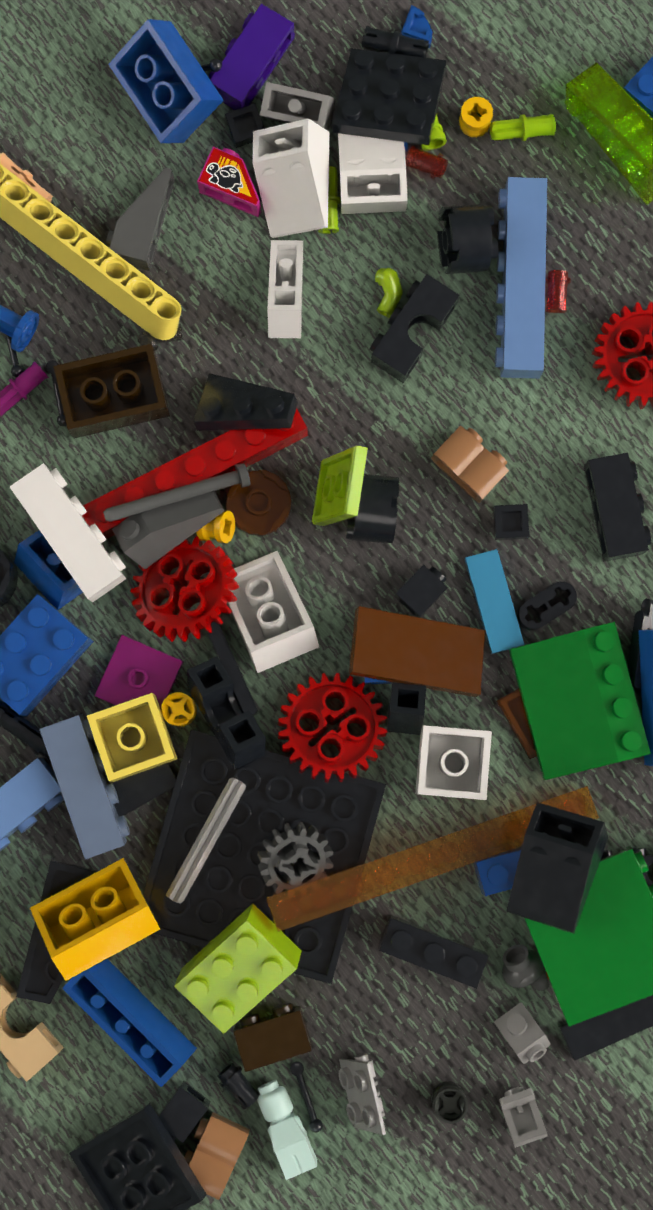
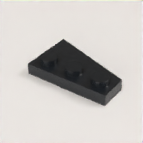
M209 373L193 423L197 431L291 428L298 402L294 393Z

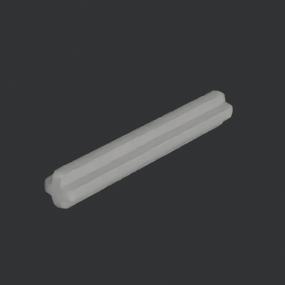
M230 778L168 889L166 896L172 901L181 904L185 900L241 798L246 785L238 779Z

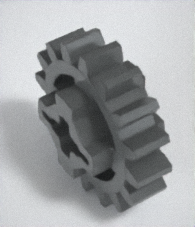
M299 822L296 829H292L289 823H286L284 826L285 832L280 833L278 830L273 829L274 839L272 841L269 839L262 841L266 851H258L257 855L261 862L258 864V869L261 875H264L263 879L267 887L272 885L276 894H280L285 889L289 898H292L295 890H299L302 896H306L307 887L311 886L314 890L319 889L316 882L318 879L327 881L328 876L324 869L333 868V863L329 858L333 855V851L327 845L328 840L323 833L319 834L315 826L312 825L306 831L303 822ZM307 843L316 848V853L307 847ZM274 867H277L279 871H283L284 877L279 875L274 870Z

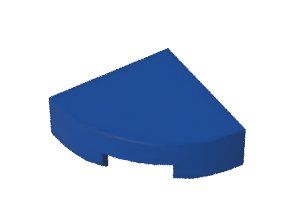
M411 5L402 28V35L429 40L430 49L432 42L430 24L424 16L425 14L419 8Z

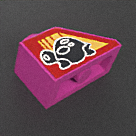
M212 147L197 180L199 193L259 218L261 213L260 200L243 159L231 149L223 148L220 150Z

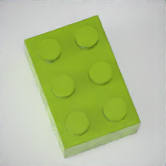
M251 904L182 967L174 987L224 1034L297 969L302 950L254 904Z

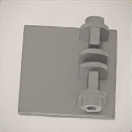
M367 1053L354 1056L355 1060L339 1059L341 1067L339 1070V1080L347 1093L349 1104H347L346 1109L350 1122L354 1125V1128L385 1135L386 1131L382 1118L385 1116L381 1098L378 1097L380 1091L376 1090L375 1087L378 1085V1082L373 1079L376 1077L373 1060L368 1058Z

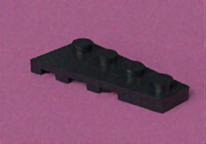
M51 860L40 902L98 871ZM35 922L16 997L50 1004L64 978L51 959Z

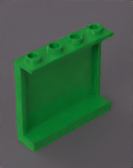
M631 845L626 847L627 850L600 860L575 934L525 918L568 1026L653 995V884L648 886L643 873L649 871L641 851L634 853Z

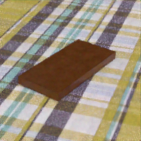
M359 606L355 609L349 674L394 683L424 685L428 689L477 697L481 695L485 630Z

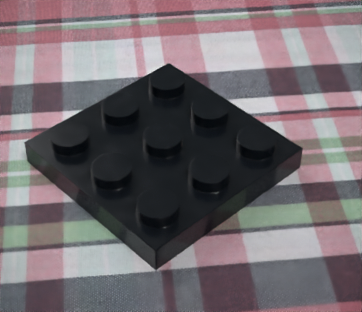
M351 48L332 123L333 133L429 145L445 77L446 60Z
M150 1103L77 1146L69 1153L103 1210H187L201 1202L207 1195Z

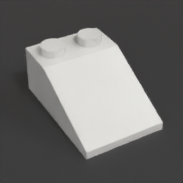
M278 551L234 568L238 575L233 579L238 583L239 588L231 592L236 596L237 601L227 603L257 673L319 648L314 626Z

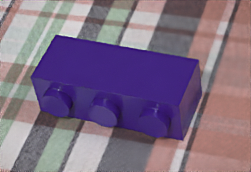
M262 3L255 13H249L244 21L242 33L238 39L233 38L226 49V57L222 61L221 70L218 72L211 71L208 76L224 101L222 103L234 110L249 106L294 40L293 22Z

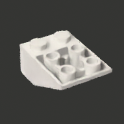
M309 118L253 131L252 163L270 237L272 238L328 228L330 132Z
M338 133L341 214L406 211L407 177L404 142Z

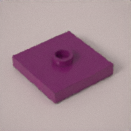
M121 635L94 696L111 704L119 705L153 693L156 695L161 709L162 703L170 694L184 662Z

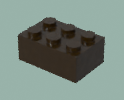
M152 343L54 366L67 429L74 439L170 417L159 365Z

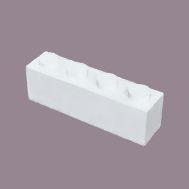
M43 463L11 485L10 489L87 599L94 602L126 579L121 572L126 566L115 551L109 554L101 544L107 539L95 523L91 526L87 524L82 516L87 513L86 509L76 496L68 497L63 489L68 484L57 468L50 471Z

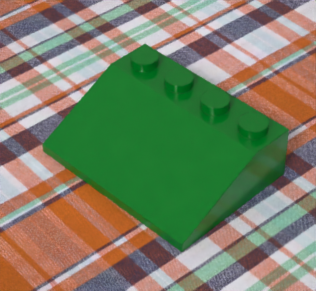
M615 622L575 631L509 650L543 780L651 754Z

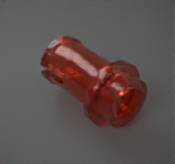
M411 146L406 157L407 167L431 174L432 179L436 177L442 178L448 165V159L443 158V154L439 153L436 156L414 146Z
M551 270L548 272V277H545V283L548 284L545 311L548 313L567 312V284L571 283V279L568 277L567 271Z

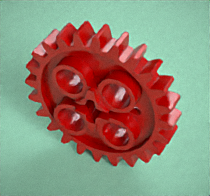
M636 302L632 313L624 306L620 311L621 317L613 313L609 318L611 324L604 323L600 330L605 335L598 334L594 341L601 346L595 347L592 355L601 357L594 362L593 368L603 369L598 375L597 380H608L609 383L604 391L607 392L615 388L617 392L614 400L617 401L624 395L627 397L626 406L629 407L634 400H638L639 408L643 409L648 401H650L653 407V357L648 361L647 356H639L643 350H645L646 355H653V302H649L645 310L642 309L639 302ZM620 337L630 338L634 343V348L623 347L620 343ZM618 358H632L627 362L618 361ZM626 369H636L640 373V380L630 379L626 374Z
M196 536L192 544L188 539L184 540L148 568L144 569L138 565L143 575L133 576V580L139 587L130 589V592L137 598L131 602L132 606L137 610L136 616L149 631L153 630L159 638L165 634L171 642L175 640L177 634L183 642H187L189 633H192L198 640L200 639V630L203 628L211 634V623L215 621L222 625L223 621L219 615L222 612L231 614L232 611L226 605L227 602L237 601L236 596L231 592L239 588L238 583L233 579L238 575L232 566L233 562L228 555L225 556V552L220 546L215 548L211 540H207L203 544L199 537ZM179 567L174 574L169 575L173 569ZM210 572L206 578L199 580L204 573ZM169 597L168 601L164 605L160 606V603L165 598ZM200 602V605L195 610L190 611L194 604Z
M322 673L321 682L318 684L312 677H309V688L306 689L303 685L297 684L296 690L299 696L291 693L287 695V700L292 706H281L280 711L288 716L278 718L277 725L286 728L278 732V739L288 740L282 746V752L293 751L289 758V763L292 764L300 760L302 763L299 772L303 773L309 767L312 769L311 779L313 780L318 776L319 772L324 773L325 783L329 782L331 774H336L338 781L343 782L344 772H348L354 779L357 776L356 767L358 766L366 772L369 768L366 758L376 762L378 755L373 749L382 750L385 743L377 738L385 737L387 730L378 726L385 723L387 717L376 714L382 709L383 704L371 703L375 696L374 691L366 695L362 693L365 686L364 682L356 688L352 686L353 676H349L346 682L343 683L340 680L339 673L335 674L333 681H329L326 674ZM330 698H337L342 702L343 708L333 711L326 706L325 702ZM350 709L356 710V713L340 722L337 733L334 730H330L313 747L308 745L310 741L325 732L327 722L330 725H334ZM310 718L317 723L318 727L314 731L307 732L300 727L299 723L303 719ZM352 723L360 724L364 728L365 734L359 737L352 736L348 732L347 727ZM325 744H333L338 748L339 754L334 758L326 757L323 755L321 747Z

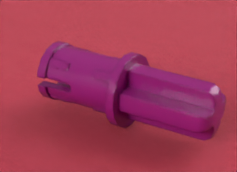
M35 361L14 380L10 378L8 380L10 383L0 391V417L21 399L27 400L28 397L26 395L45 379L49 378Z

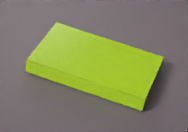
M356 445L321 461L312 517L314 525L326 526L358 516L368 448Z

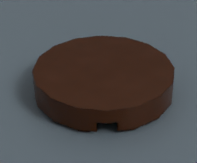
M267 470L248 471L250 486L241 488L240 484L230 486L226 494V509L233 513L235 526L249 535L264 536L276 532L286 523L291 512V496L288 487L278 475Z

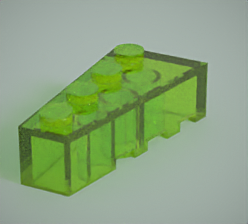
M596 62L566 84L565 106L572 116L579 119L645 204L648 205L653 201V118Z

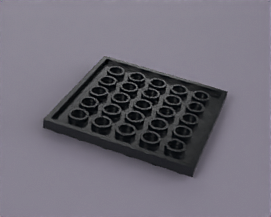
M190 730L143 893L160 928L154 934L204 948L251 904H254L302 950L298 967L293 973L332 984L386 784L359 776L353 779L348 773H344L343 782L338 781L336 774H331L329 782L325 783L324 773L321 772L313 780L311 779L312 769L309 767L303 773L299 772L302 763L300 760L290 764V757L266 750L264 756L234 770L215 736ZM236 778L243 782L246 788L185 900L181 904L169 899L166 893L228 780ZM303 822L306 831L313 825L319 834L323 833L328 840L327 845L333 851V855L329 857L333 863V868L324 869L328 879L327 881L321 879L316 881L319 887L318 890H314L309 886L306 888V896H302L299 890H295L292 898H289L285 889L280 894H276L272 885L267 887L263 879L264 875H261L258 869V864L261 862L257 854L258 851H266L262 842L264 839L271 841L274 839L273 829L282 833L285 832L284 826L286 823H289L292 829H296L298 823ZM307 843V847L316 853V848ZM274 867V870L279 875L284 877V872L279 871L277 867Z

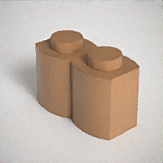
M460 426L433 454L431 459L468 495L480 503L509 472L505 466L507 461L497 451L492 450L489 452L481 444L483 439L472 428L466 430Z
M212 1112L209 1120L202 1117L194 1135L195 1138L199 1139L194 1152L187 1150L184 1158L206 1194L219 1200L244 1147L250 1129Z

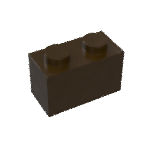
M287 1003L273 1008L272 1015L260 1018L259 1013L239 1020L240 1025L235 1026L233 1032L245 1072L312 1051V1043L301 1006L293 1008L292 1003Z

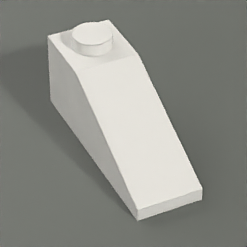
M271 240L267 307L268 338H301L303 241Z

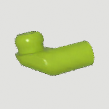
M380 268L375 274V282L382 286L385 295L377 308V312L390 318L403 295V289L395 270Z

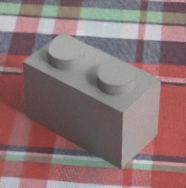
M266 82L260 116L284 123L309 118L329 131L336 99L329 95Z

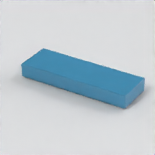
M495 549L465 557V564L491 654L524 646L498 550Z

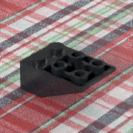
M537 802L525 833L507 912L575 934L608 840L605 822Z

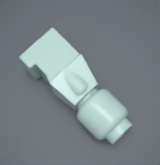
M272 1080L258 1087L260 1095L257 1101L264 1119L267 1122H271L267 1131L285 1179L288 1180L316 1168V1155L300 1117L291 1113L293 1105L286 1088L279 1086L277 1080Z

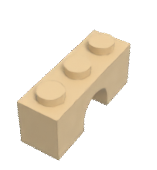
M0 973V1051L9 1060L6 1063L9 1070L17 1078L23 1077L27 1082L64 1047L43 1022L27 1033H18L10 1028L6 1020V1012L9 1005L18 997H16L17 992Z

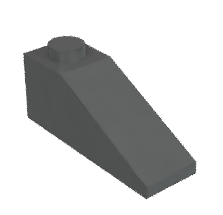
M165 167L117 220L114 231L110 230L108 233L106 246L135 268L147 271L151 269L175 182L171 168Z
M212 491L129 516L112 530L123 553L146 569L223 513L224 509L215 492Z

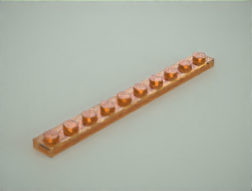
M588 786L539 802L592 819L599 818ZM536 804L267 897L266 900L276 930L279 932L522 846Z

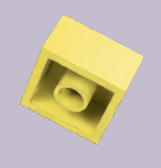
M153 693L87 715L109 782H115L177 760L157 697Z

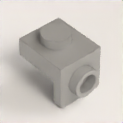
M522 1002L494 1021L523 1064L540 1059L546 1053V1048L551 1045Z
M516 1087L505 1092V1097L500 1098L499 1101L514 1147L516 1148L548 1137L532 1088L524 1090L523 1087Z

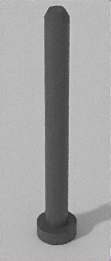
M241 463L235 465V471L107 508L103 514L106 521L112 522L232 485L240 484L241 488L247 487L251 484L249 473L245 464Z

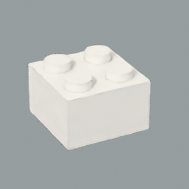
M423 725L420 734L415 794L487 800L492 731Z

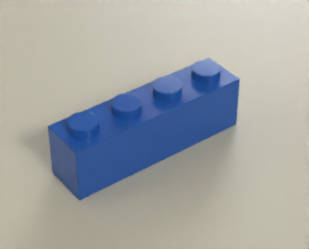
M108 959L72 977L62 988L160 1087L181 1068L197 1049Z

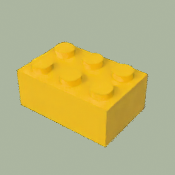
M124 858L30 907L50 957L65 981L160 930Z

